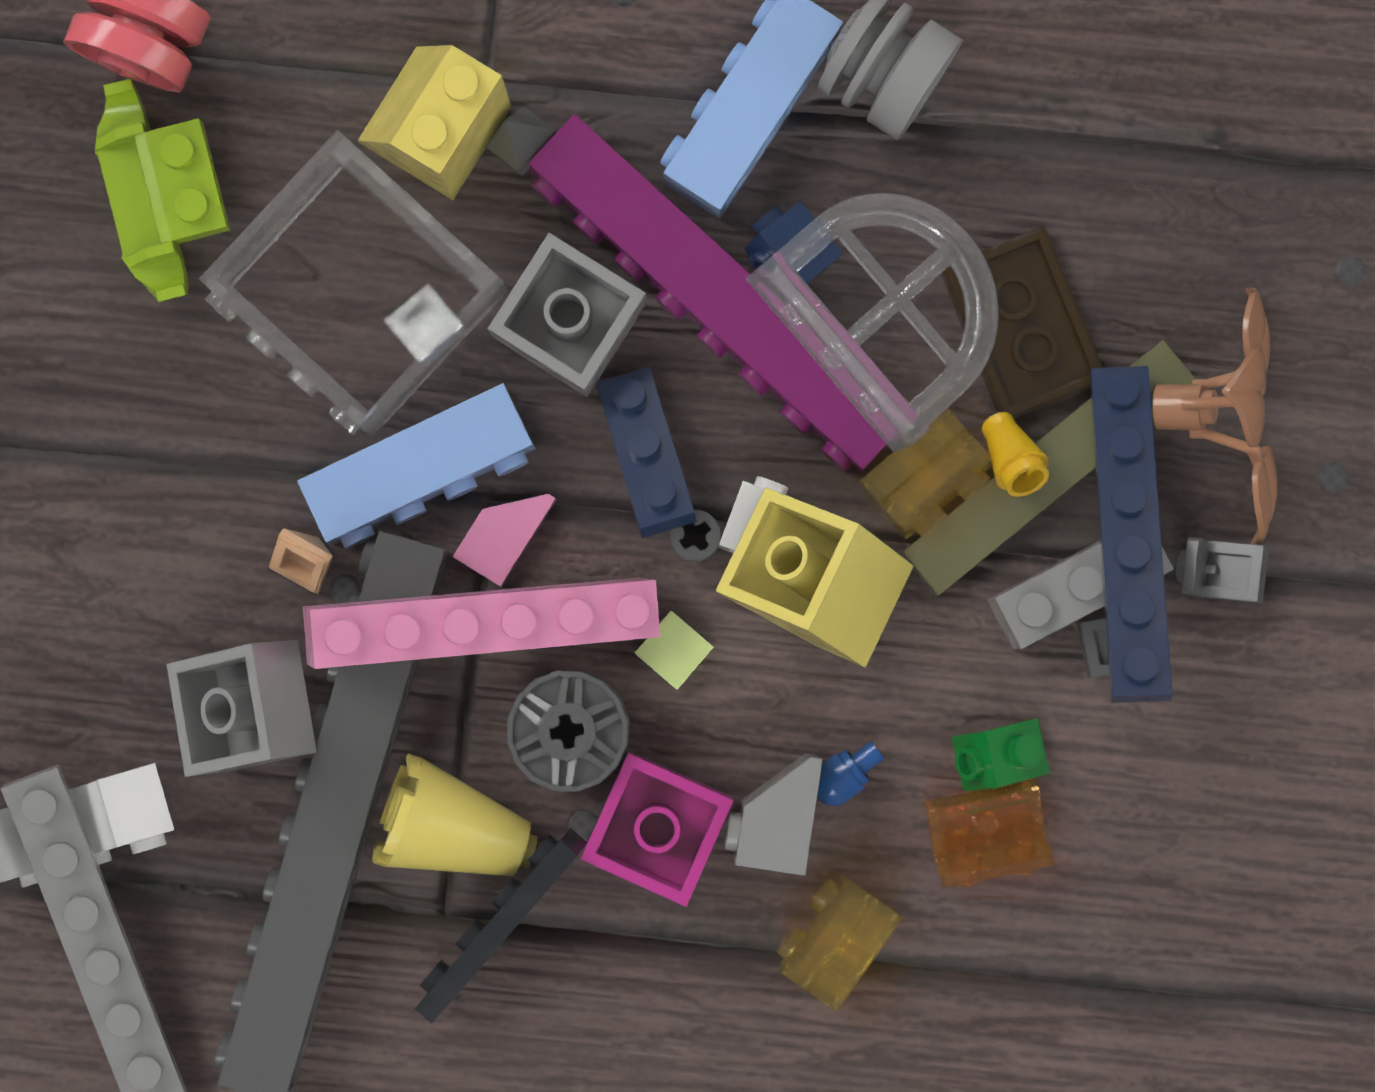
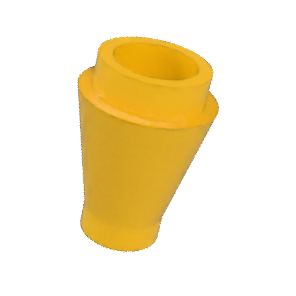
M1000 412L990 416L983 423L981 430L987 441L997 485L1001 489L1007 490L1014 497H1023L1038 491L1049 478V471L1047 469L1049 465L1048 457L1016 424L1010 413Z

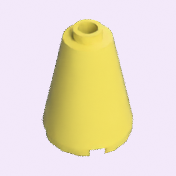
M408 753L406 756L407 767L400 766L382 812L380 824L384 825V830L388 831L386 842L375 839L372 856L374 864L394 868L514 876L519 867L526 869L529 867L530 863L527 860L536 850L537 836L530 834L531 823L422 757Z

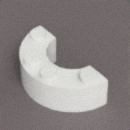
M155 763L69 789L98 865L112 861L109 850L130 844L132 854L166 845L164 833L174 830ZM8 808L1 809L0 883L19 877L22 888L37 884V879Z

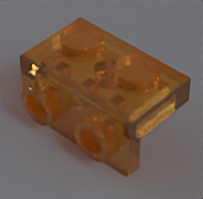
M1035 779L999 788L977 790L923 801L932 857L943 887H969L980 883L982 880L1011 874L1028 875L1037 869L1054 865L1053 852L1046 839L1040 789Z

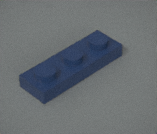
M650 367L596 382L642 538L697 522Z

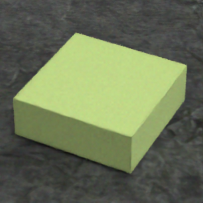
M670 611L659 624L660 637L647 638L635 654L678 690L714 647L674 612Z

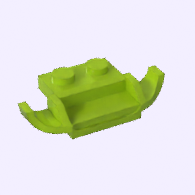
M131 79L103 85L105 109L97 128L95 154L100 162L122 249L121 257L134 277L147 288L158 302L188 295V278L180 244L231 231L204 124L197 118L151 130L141 98Z

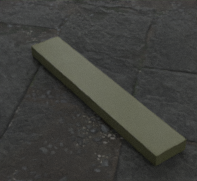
M1161 340L1129 366H1148L1152 421L1153 395L1157 384H1192V380L1195 379L1164 340ZM1091 398L1035 443L1049 459L1047 468L1049 478L1043 487L1030 495L1014 497L1007 490L1001 489L997 485L995 477H993L902 552V555L914 566L913 568L936 596L943 593L1096 467Z

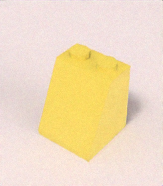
M453 45L416 47L359 137L358 142L441 194L454 200L486 149L487 144L511 109V103L502 75Z
M765 487L717 586L716 592L818 648L866 668L914 566L860 524Z

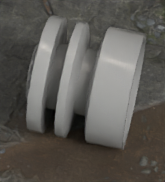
M869 0L852 14L828 53L825 71L817 89L831 96L843 80L848 77L852 81L842 98L841 104L846 108H850L868 90L876 97L870 108L867 121L898 141L932 94L960 48L963 39L934 20L927 22L912 38L905 33L913 11L911 5L904 3L888 22L883 18L892 0Z

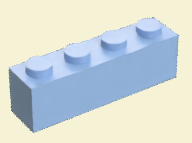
M810 0L764 1L752 22V25L757 27L758 30L747 46L740 42L736 44L721 71L727 74V77L716 93L709 88L705 91L691 114V117L697 122L686 139L677 135L661 159L660 164L666 167L663 173L664 185L718 220L721 219L824 62L842 30V20Z
M502 383L297 480L325 542L332 545L342 542L344 548L349 549L373 538L376 534L372 527L390 518H393L395 524L399 525L422 515L427 511L424 502L444 493L447 501L474 490L478 487L475 478L495 469L498 477L523 467L529 463L525 454L536 450L506 386Z

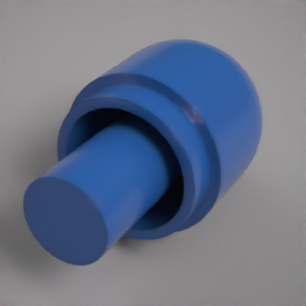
M872 740L853 755L845 749L841 753H835L822 763L817 800L828 806H839L848 802L865 788L864 785L870 781L866 773L885 759Z

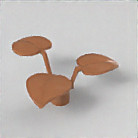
M1245 288L1249 296L1242 325L1245 358L1239 368L1234 372L1209 379H1193L1192 384H1157L1153 395V421L1157 430H1189L1191 439H1206L1242 451L1249 456L1253 466L1252 493L1258 530L1250 544L1261 545L1265 540L1269 524L1274 515L1278 494L1277 471L1271 446H1262L1261 449L1258 446L1265 424V402L1263 396L1266 391V372L1270 358V332L1259 291L1256 288ZM1226 385L1222 389V393L1225 395L1222 397L1217 396L1216 390H1209ZM1234 407L1239 416L1246 441L1207 429L1206 424L1216 423L1218 408Z

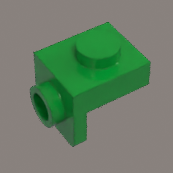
M1038 718L1022 720L984 731L961 734L952 738L955 752V767L960 775L962 787L965 791L999 788L1050 774Z

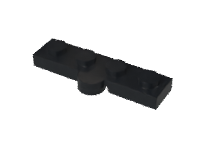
M572 828L565 833L559 842L549 835L527 860L535 867L533 872L523 883L513 876L491 903L499 911L487 925L477 918L455 943L463 951L462 954L451 966L441 959L419 986L427 994L415 1007V1010L432 1024L575 860L588 842Z

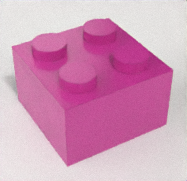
M629 751L581 860L687 907L733 804V797Z

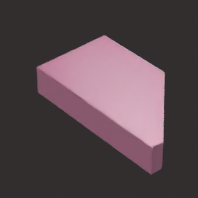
M545 494L482 509L453 555V558L502 587L557 499L550 494Z

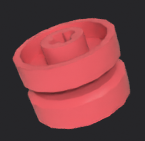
M85 0L98 13L82 12L76 13L72 17L63 43L70 50L122 77L165 91L177 93L183 91L193 64L184 52L176 46L188 48L201 44L211 19L204 9L190 0Z

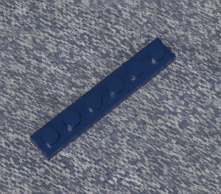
M1148 366L1091 368L1090 389L1111 703L1171 701L1173 693Z

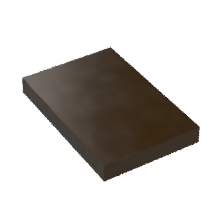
M1045 226L940 267L939 272L997 413L1007 412L1016 419L1090 389L1091 368L1103 367Z

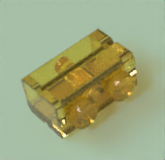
M945 407L861 479V490L903 538L907 539L915 531L921 537H924L945 519L947 514L942 508L958 494L964 500H967L988 482L990 477L985 471L991 467V457L951 411Z
M845 874L842 875L837 883L830 878L826 880L810 904V907L817 911L804 930L795 925L777 951V954L784 958L779 965L780 972L836 1012L903 918L896 910Z

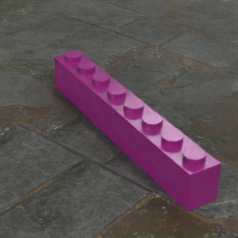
M574 114L528 163L531 174L536 178L531 183V186L544 200L553 207H556L560 202L564 203L577 215L572 224L589 241L597 245L603 239L618 253L613 261L627 276L636 283L643 277L646 278L660 291L656 295L655 300L671 316L679 321L686 315L701 329L696 335L698 340L718 358L721 359L727 353L743 368L737 373L738 376L758 395L763 396L769 391L784 405L779 411L780 415L797 431L804 435L808 429H811L826 444L821 448V452L841 471L846 472L852 467L860 474L908 422L909 419L577 115Z

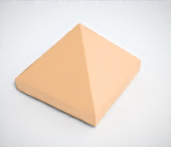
M283 528L279 533L269 568L307 590L318 594L322 589L333 555L319 537Z

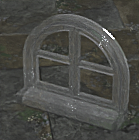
M887 193L866 194L847 199L830 207L746 278L749 284L894 453L914 444L930 429L928 425L976 381L983 371L995 343L998 327V300L991 271L979 247L970 235L950 216L926 202L909 196ZM876 225L897 227L920 236L937 250L897 285L853 234L852 230ZM836 238L841 241L886 294L847 330L797 273ZM950 265L961 285L966 314L963 338L956 354L911 302L919 292ZM898 311L903 314L947 366L936 379L909 403L860 347L862 343Z

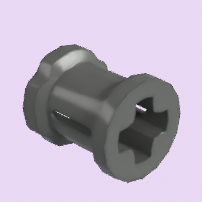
M694 510L697 522L691 523L692 526L698 528L704 524L710 530L705 536L707 548L700 551L694 545L687 549L681 546L680 542L685 538L683 526L670 530V543L675 554L682 560L703 562L711 558L717 551L721 539L720 528L716 519L709 513Z

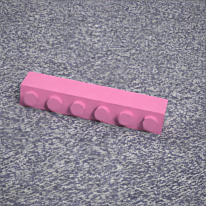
M646 578L303 607L307 665L314 669L660 637L656 580Z

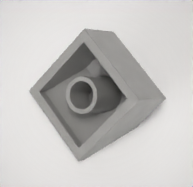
M803 754L742 799L740 813L729 811L724 845L725 850L734 851L735 865L805 876L822 758L815 754Z

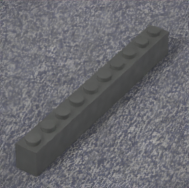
M379 531L376 542L367 540L361 555L358 572L366 574L360 596L352 594L348 603L438 595L450 552L442 548ZM419 659L328 668L327 681L334 683L328 705L319 704L312 723L314 737L318 738L316 745L317 753H314L312 760L303 759L297 774L295 791L301 792L302 796L297 813H288L281 829L278 845L286 847L281 868L271 869L264 887L262 900L270 902L265 923L255 924L248 942L246 956L253 957L254 960L249 978L239 979L232 997L230 1011L238 1013L232 1035L228 1033L223 1034L215 1055L214 1066L222 1068L218 1086L239 1092H294Z

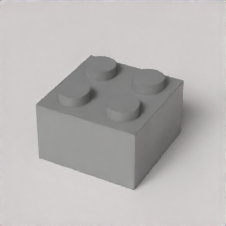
M548 233L487 329L495 340L588 397L647 304L646 293L556 236Z
M298 640L251 643L166 664L185 777L233 771L317 753Z

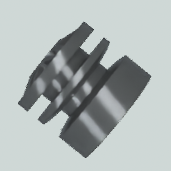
M556 671L535 679L517 696L507 719V744L515 764L532 782L552 791L578 792L601 783L619 765L629 743L630 718L622 697L607 681L585 671ZM570 714L572 723H582L584 727V734L575 737L574 747H566L564 738H554L553 728L561 725V715Z

